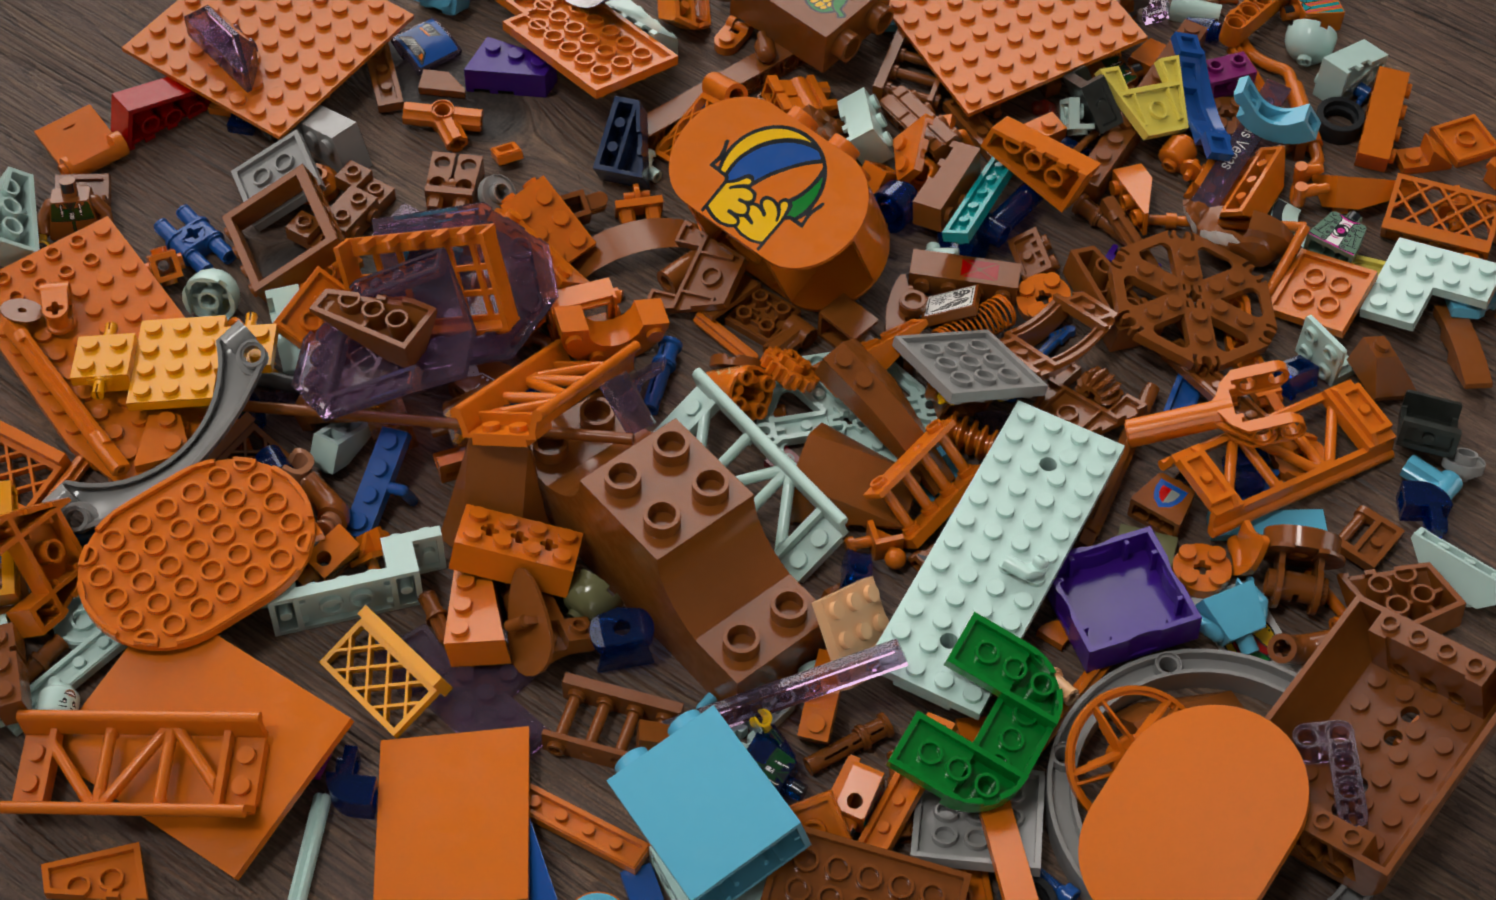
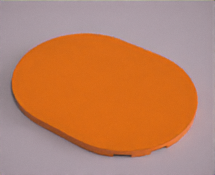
M234 456L233 459L217 461L214 458L190 465L125 502L108 514L96 526V532L92 535L88 544L84 545L78 562V593L86 613L96 627L105 635L123 645L147 651H171L199 644L218 635L283 594L299 578L311 557L316 538V524L311 503L301 485L291 475L275 465L270 466L258 462L254 458Z
M1195 706L1174 712L1152 724L1128 748L1091 805L1083 822L1079 837L1078 859L1080 872L1093 900H1262L1296 845L1308 818L1310 808L1309 779L1305 764L1296 746L1270 720L1249 710L1234 706Z

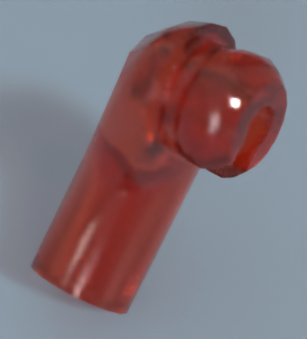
M1045 99L1032 103V113L1034 115L1041 114L1043 116L1053 112L1059 118L1058 110L1054 103Z

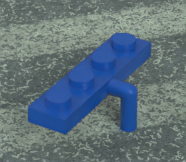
M382 426L350 509V523L346 530L354 539L379 526L390 494L400 496L410 506L417 505L418 497L406 485L395 483L412 438L408 432Z

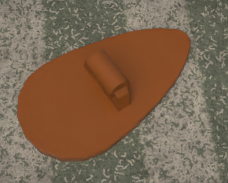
M518 568L514 572L510 586L508 620L505 621L504 628L508 632L509 653L517 671L525 676H538L546 671L551 663L554 653V636L539 586L526 568Z

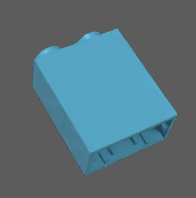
M714 705L703 713H700L698 710H689L678 716L668 728L669 737L649 751L645 747H638L627 752L616 763V774L606 780L627 813L689 900H736L812 845L800 820Z

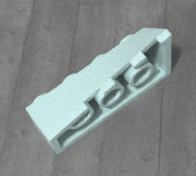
M611 0L605 2L610 8L678 55V39L676 36L662 27L656 19L649 16L641 6H637L632 0Z

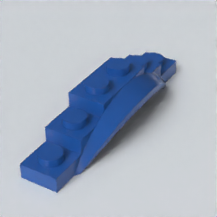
M1174 32L1170 39L1175 55H1179L1189 125L1186 131L1192 132L1195 145L1203 146L1206 159L1229 162L1234 156L1230 143L1231 136L1225 130L1218 114L1210 84L1205 52L1200 46L1197 35Z

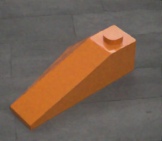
M1312 175L1313 183H1329L1331 187L1329 193L1318 195L1321 206L1332 207V212L1336 211L1341 214H1348V209L1359 210L1390 201L1396 181L1335 175ZM1401 182L1399 190L1403 196L1417 192L1413 184Z
M911 319L882 332L880 340L874 338L868 341L864 340L860 344L887 370L901 355L892 346L894 336L920 334L928 325L927 319ZM820 362L812 365L815 367L814 371H816ZM820 379V381L823 383V385L834 395V397H835V398H838V397L830 390V388Z

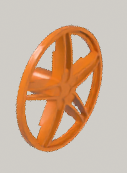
M1127 685L1110 689L1098 695L1082 709L1075 719L1067 738L1065 769L1070 788L1079 804L1087 813L1092 803L1085 795L1081 786L1109 779L1135 739L1148 727L1160 720L1168 707L1171 709L1168 715L1186 709L1177 699L1153 687ZM1126 695H1143L1160 701V705L1153 714H1149L1133 735L1129 733L1107 704L1112 699ZM1100 706L1104 707L1111 720L1123 734L1120 738H1117L1100 711ZM1093 713L1099 723L1098 727L1109 743V746L1106 749L1105 755L1076 768L1075 750L1077 740L1085 722ZM1106 764L1112 769V771L1080 781L1077 777Z

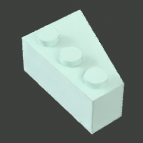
M863 87L837 101L840 119L845 122V125L842 126L843 132H848L849 137L846 139L860 152V156L857 159L862 165L865 160L884 163L895 157L891 147L893 146V139L890 133L885 131V127L888 125L883 114L878 112L881 105L875 94L870 95Z

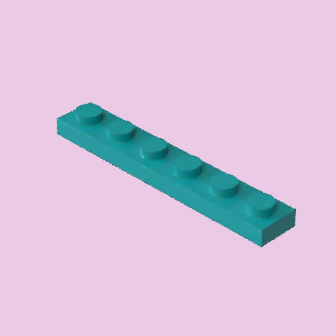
M993 156L942 231L943 242L969 243L1014 173Z

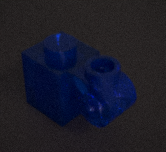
M1238 446L1235 491L1242 498L1247 499L1263 492L1266 481L1256 472V468ZM1255 448L1269 466L1270 458L1267 452ZM1225 456L1222 457L1223 470L1225 468Z

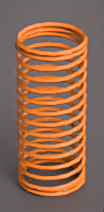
M996 294L991 299H987L979 304L980 308H978L979 313L977 315L981 318L985 328L994 335L1015 325L1016 312L1011 302L1005 296ZM996 299L1001 300L1008 308L1012 317V323H1009V318L1005 309L1002 307L1001 304H999L996 301ZM996 304L1004 312L1007 322L1003 319L1001 313L998 311ZM987 310L990 312L994 322L997 324V328L994 326L991 318L988 316ZM982 313L985 314L986 319L991 325L993 331L989 329L986 321L982 316ZM975 315V317L971 316L970 319L965 318V322L959 319L944 323L942 326L933 329L931 333L953 332V330L958 332V327L965 331L962 323L967 327L968 331H972L967 321L971 323L974 330H977L972 318L976 321L980 330L984 329L978 321L977 315Z

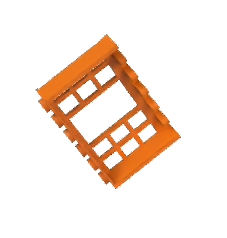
M495 223L346 238L333 248L345 291L359 292L360 296L368 297L364 281L380 280L383 293L387 295V299L401 301L403 297L416 299L403 252L445 248L464 316L436 318L430 339L444 335L446 338H455L461 334L468 333L471 336H479L495 331L496 334H504L511 331L512 327L521 319L518 316ZM476 244L481 245L485 263L480 261ZM469 245L474 264L457 265L452 247ZM396 253L401 271L385 272L380 254ZM372 255L377 273L362 274L357 256ZM487 269L492 288L487 287L483 270ZM476 270L481 289L464 290L459 272ZM403 277L408 296L392 297L387 279ZM490 295L495 296L499 313L494 312ZM483 296L487 314L471 315L466 297Z

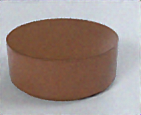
M911 289L904 291L900 295L899 309L904 315L917 317L925 312L927 298L924 293Z

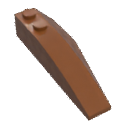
M856 338L842 342L822 359L815 374L897 459L926 432L925 427L895 378ZM935 445L928 453L951 483L955 476ZM919 461L910 471L921 476L922 480L920 483L935 497L939 493L940 488Z

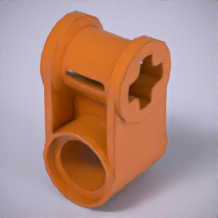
M62 281L40 284L42 312L46 318L49 332L54 335L67 334L73 328V294L70 282Z

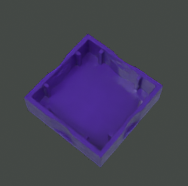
M1151 526L1112 537L1097 545L1070 550L1046 595L1086 673L1198 639L1202 617L1185 586L1172 571L1169 558Z

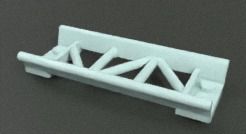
M701 368L695 369L692 376L696 387L653 432L676 418L707 447L710 419L721 410L743 434L718 460L727 468L748 445L754 444L774 465L735 477L745 486L772 479L754 497L756 512L783 485L774 551L790 575L799 583H804L844 542L843 537L849 532L845 526L848 518ZM796 487L816 509L788 537L794 488Z

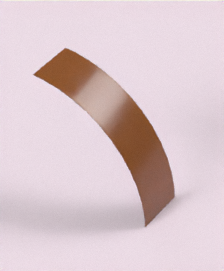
M651 218L612 227L592 236L596 246L572 262L571 265L586 278L601 267L625 256L646 250L679 247L675 239L684 220ZM690 222L699 230L698 224Z

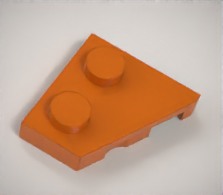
M925 113L893 139L898 183L906 185L922 173L925 161L924 156L929 144V140L924 137L927 126L933 125V116Z
M169 408L149 413L134 460L136 472L155 468L169 459L188 441L179 408Z

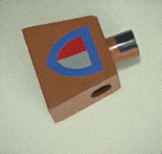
M1178 472L1174 478L1165 473H1158L1132 496L1127 515L1147 527L1151 526L1152 530L1158 533L1178 537L1189 514L1196 492L1189 487L1190 484L1181 472Z

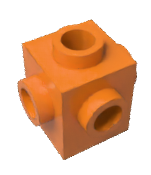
M166 245L151 249V255L146 256L147 263L145 265L156 280L162 284V287L178 283L177 278L184 276L182 269L186 268L181 253L176 254L175 249L167 250ZM162 260L168 263V268L164 271L158 268V263Z

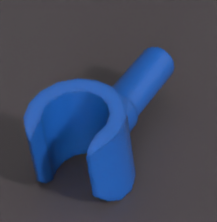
M1363 82L1353 92V95L1358 98L1356 103L1360 107L1363 102L1368 101L1371 88Z

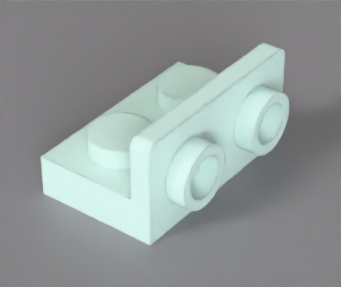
M1069 97L1060 100V121L1067 127V136L1088 135V130L1095 129V123L1080 124V119L1084 117V105L1080 103V97Z

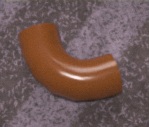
M1331 629L1294 635L1286 633L1276 634L1269 640L1267 652L1273 661L1280 664H1305Z

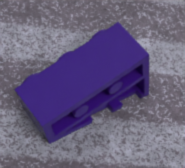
M487 37L464 69L466 92H474L475 89L490 90L492 94H498L499 91H512L517 96L546 98L557 82V70L530 50Z

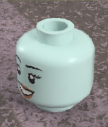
M51 683L40 691L36 710H79L80 695L68 683Z

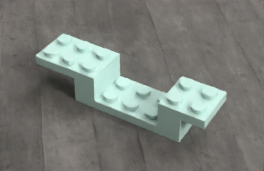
M440 525L423 527L419 530L402 534L394 533L388 537L380 538L385 568L370 569L364 573L350 576L343 575L323 582H310L300 587H296V582H294L283 594L260 608L269 609L275 637L361 618L357 613L365 605L376 614L420 605L418 598L423 593L420 574L447 568Z

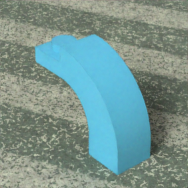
M1249 75L1239 78L1234 91L1235 102L1240 105L1236 117L1245 128L1263 139L1281 144H1300L1316 140L1321 121L1310 104L1294 108L1274 106L1260 95Z

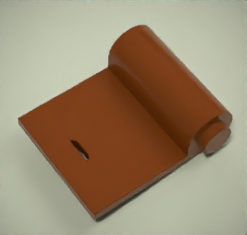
M691 249L657 273L658 282L664 291L674 294L678 292L697 250ZM743 274L727 309L699 312L703 313L711 321H714L760 289L761 284Z

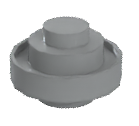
M493 174L484 178L478 187L480 204L490 213H493L496 208H500V205H502L501 201L510 193L516 195L514 184L508 177L502 174Z
M1457 448L1453 459L1443 457L1441 461L1442 466L1446 470H1451L1459 475L1462 482L1482 476L1486 467V462L1478 456V453L1468 448Z

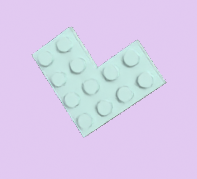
M1399 237L1375 284L1360 308V317L1413 332L1432 295L1487 309L1496 291V263Z

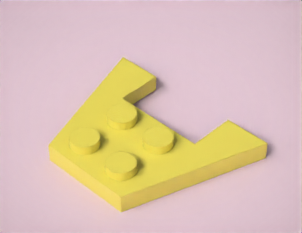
M1179 55L1160 58L1154 62L1162 82L1158 84L1128 89L1119 66L1099 69L1094 74L1095 76L1100 74L1105 76L1116 104L1143 140L1183 133L1189 128Z

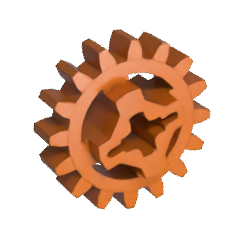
M769 346L760 359V366L766 368L764 372L773 376L772 379L787 390L796 391L798 389L802 393L806 391L811 393L820 380L815 374V367L811 365V362L804 359L793 349L787 350L785 348L781 350L778 346H775V348Z

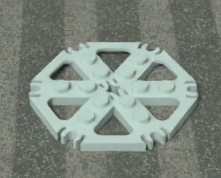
M830 352L802 357L809 360L811 365L822 361ZM894 362L887 371L895 378L898 385L910 395L906 398L926 428L930 422L937 419L935 410L927 408L933 407V403L925 398V387ZM820 380L811 393L807 391L802 393L798 389L790 391L775 381L776 385L773 390L772 401L768 407V413L764 419H757V426L764 433H767V436L783 452L785 446L805 443L809 433L820 423H824L894 462L898 460L839 398L834 397ZM786 392L793 393L813 410V412L774 417L773 414L780 396ZM843 418H848L849 421H852V424H847L846 421H843ZM787 456L795 465H797L789 456Z

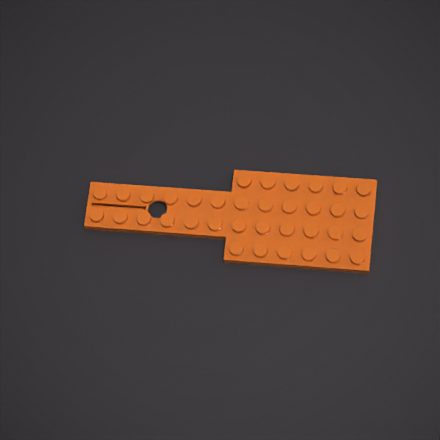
M495 0L515 15L502 21L503 30L595 99L604 97L607 94L678 65L677 54L605 3L590 8H581L565 0Z

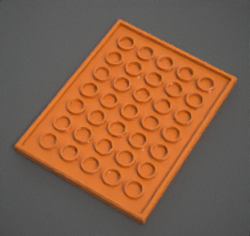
M218 635L199 644L171 651H147L128 646L80 708V710L242 711L262 713V722L268 731L267 744L269 745L260 807H256L255 815H246L245 818L141 816L237 881L240 880L354 723L349 716ZM64 734L62 747L80 776L94 785L104 735ZM119 735V739H116L107 789L153 735ZM190 735L217 776L223 736ZM177 740L166 797L168 803L212 804V792ZM162 745L115 800L120 803H152Z

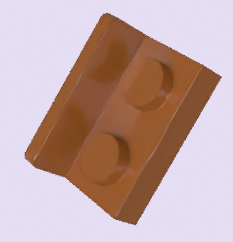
M1037 227L1007 240L1015 262L1021 264L1020 275L1023 281L1035 274H1047L1049 272L1058 274L1057 270L1061 267L1055 254L1050 255L1049 250L1053 248L1046 234H1040Z

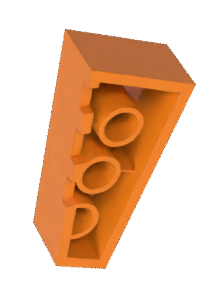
M1379 66L1369 95V102L1365 112L1366 117L1361 131L1363 134H1361L1354 166L1385 173L1388 163L1393 164L1397 149L1392 148L1393 143L1399 141L1402 127L1398 126L1399 120H1404L1407 105H1403L1404 98L1409 99L1412 84L1408 83L1409 72Z
M1006 116L994 125L981 144L985 151L1061 213L1079 198L1102 164L1009 116Z

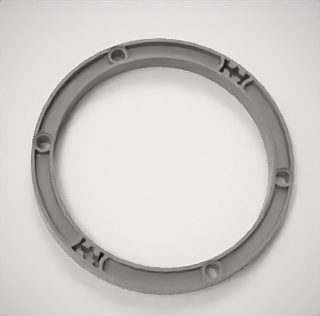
M1180 649L1145 656L1129 662L1105 675L1076 701L1063 720L1050 752L1045 775L1044 817L1050 844L1058 864L1067 880L1081 890L1080 898L1082 900H1093L1084 884L1078 859L1082 822L1077 807V799L1067 779L1065 764L1058 761L1065 760L1067 738L1075 719L1082 709L1098 695L1110 689L1127 685L1148 686L1162 691L1183 688L1231 690L1232 692L1256 698L1274 706L1297 674L1273 662L1243 653L1217 649ZM1126 695L1112 699L1107 704L1116 713L1131 703L1147 696ZM1100 706V711L1108 720L1110 718L1109 714L1103 706ZM1093 713L1085 722L1077 740L1075 750L1076 768L1087 743L1099 729V723ZM1356 783L1350 789L1352 792L1359 794L1365 792L1368 786L1363 783ZM1342 884L1327 900H1371L1373 895L1362 896Z

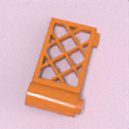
M719 72L708 73L702 81L703 92L667 136H664L654 150L656 156L669 163L673 146L679 134L694 116L719 101L735 97H748L747 88Z

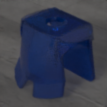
M618 607L593 618L589 627V635L595 649L601 654L597 667L598 673L654 663L649 646L653 641L655 629L652 617L647 611L641 608ZM630 629V631L625 635H618L614 632L617 630Z

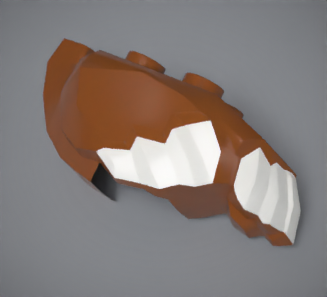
M1183 200L1184 214L1190 224L1192 234L1194 232L1249 260V264H1253L1255 267L1261 268L1282 258L1294 237V234L1282 221L1256 210L1253 211L1248 230L1222 229L1217 222L1223 206L1208 207L1200 201Z

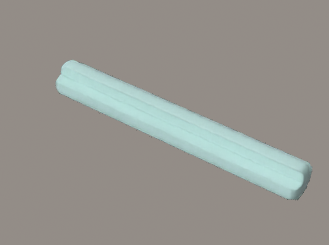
M318 792L313 796L288 900H307L331 805L330 795L327 793Z

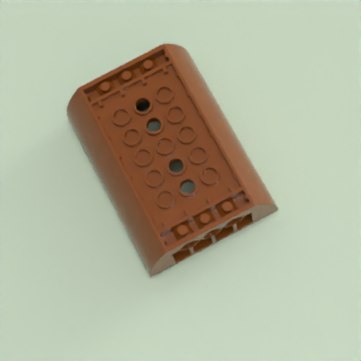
M1357 594L1265 716L1266 719L1278 726L1294 743L1303 759L1309 779L1310 808L1304 830L1290 855L1362 896H1372L1381 893L1496 733V661ZM1412 712L1416 713L1419 719L1414 722H1406L1402 719V716ZM1390 736H1398L1402 739V742L1399 745L1390 746L1385 743V740ZM1356 783H1363L1368 786L1365 792L1359 794L1350 790L1351 786ZM1338 807H1346L1351 811L1344 818H1339L1333 814V811Z

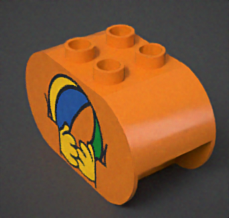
M735 97L714 103L699 112L687 123L673 146L669 160V177L672 187L677 196L688 206L697 221L699 230H703L712 239L719 243L722 242L744 256L748 261L745 271L798 308L820 312L843 293L852 300H857L880 277L887 263L890 250L889 230L868 183L871 177L856 161L860 156L858 149L840 134L835 133L827 141L815 133L819 128L817 122L807 112L797 106H793L786 113L771 102L755 97Z

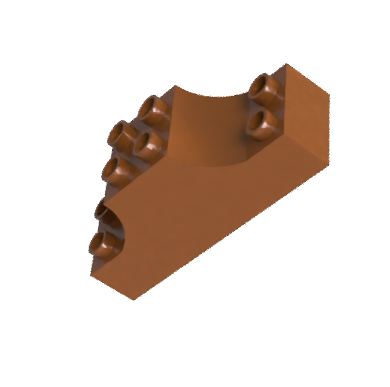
M602 388L551 421L552 426L634 433V445L544 437L539 438L530 445L538 474L539 489L543 493V504L550 524L583 533L578 557L599 578L610 585L609 589L614 594L617 592L624 605L707 692H710L717 698V703L736 722L744 717L763 698L761 692L770 691L777 685L791 683L800 676L798 669L802 665L817 659L819 649L827 650L812 606V602L816 601V599L790 575L770 545L756 512L754 494L676 418L655 432H651L640 426Z

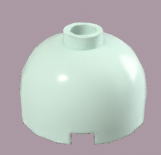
M1294 20L1293 25H1288L1285 34L1287 53L1301 66L1321 63L1323 57L1332 54L1336 45L1337 33L1329 25L1328 29L1320 27L1321 22L1317 20Z
M210 268L200 270L188 280L182 291V301L190 314L194 312L199 317L226 315L227 320H229L239 305L240 290L236 280L230 274L220 269Z

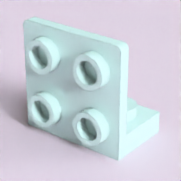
M1312 315L1307 316L1295 349L1298 356L1303 361H1306L1319 378L1323 379L1330 387L1355 375L1354 370L1347 361L1349 357L1347 349Z

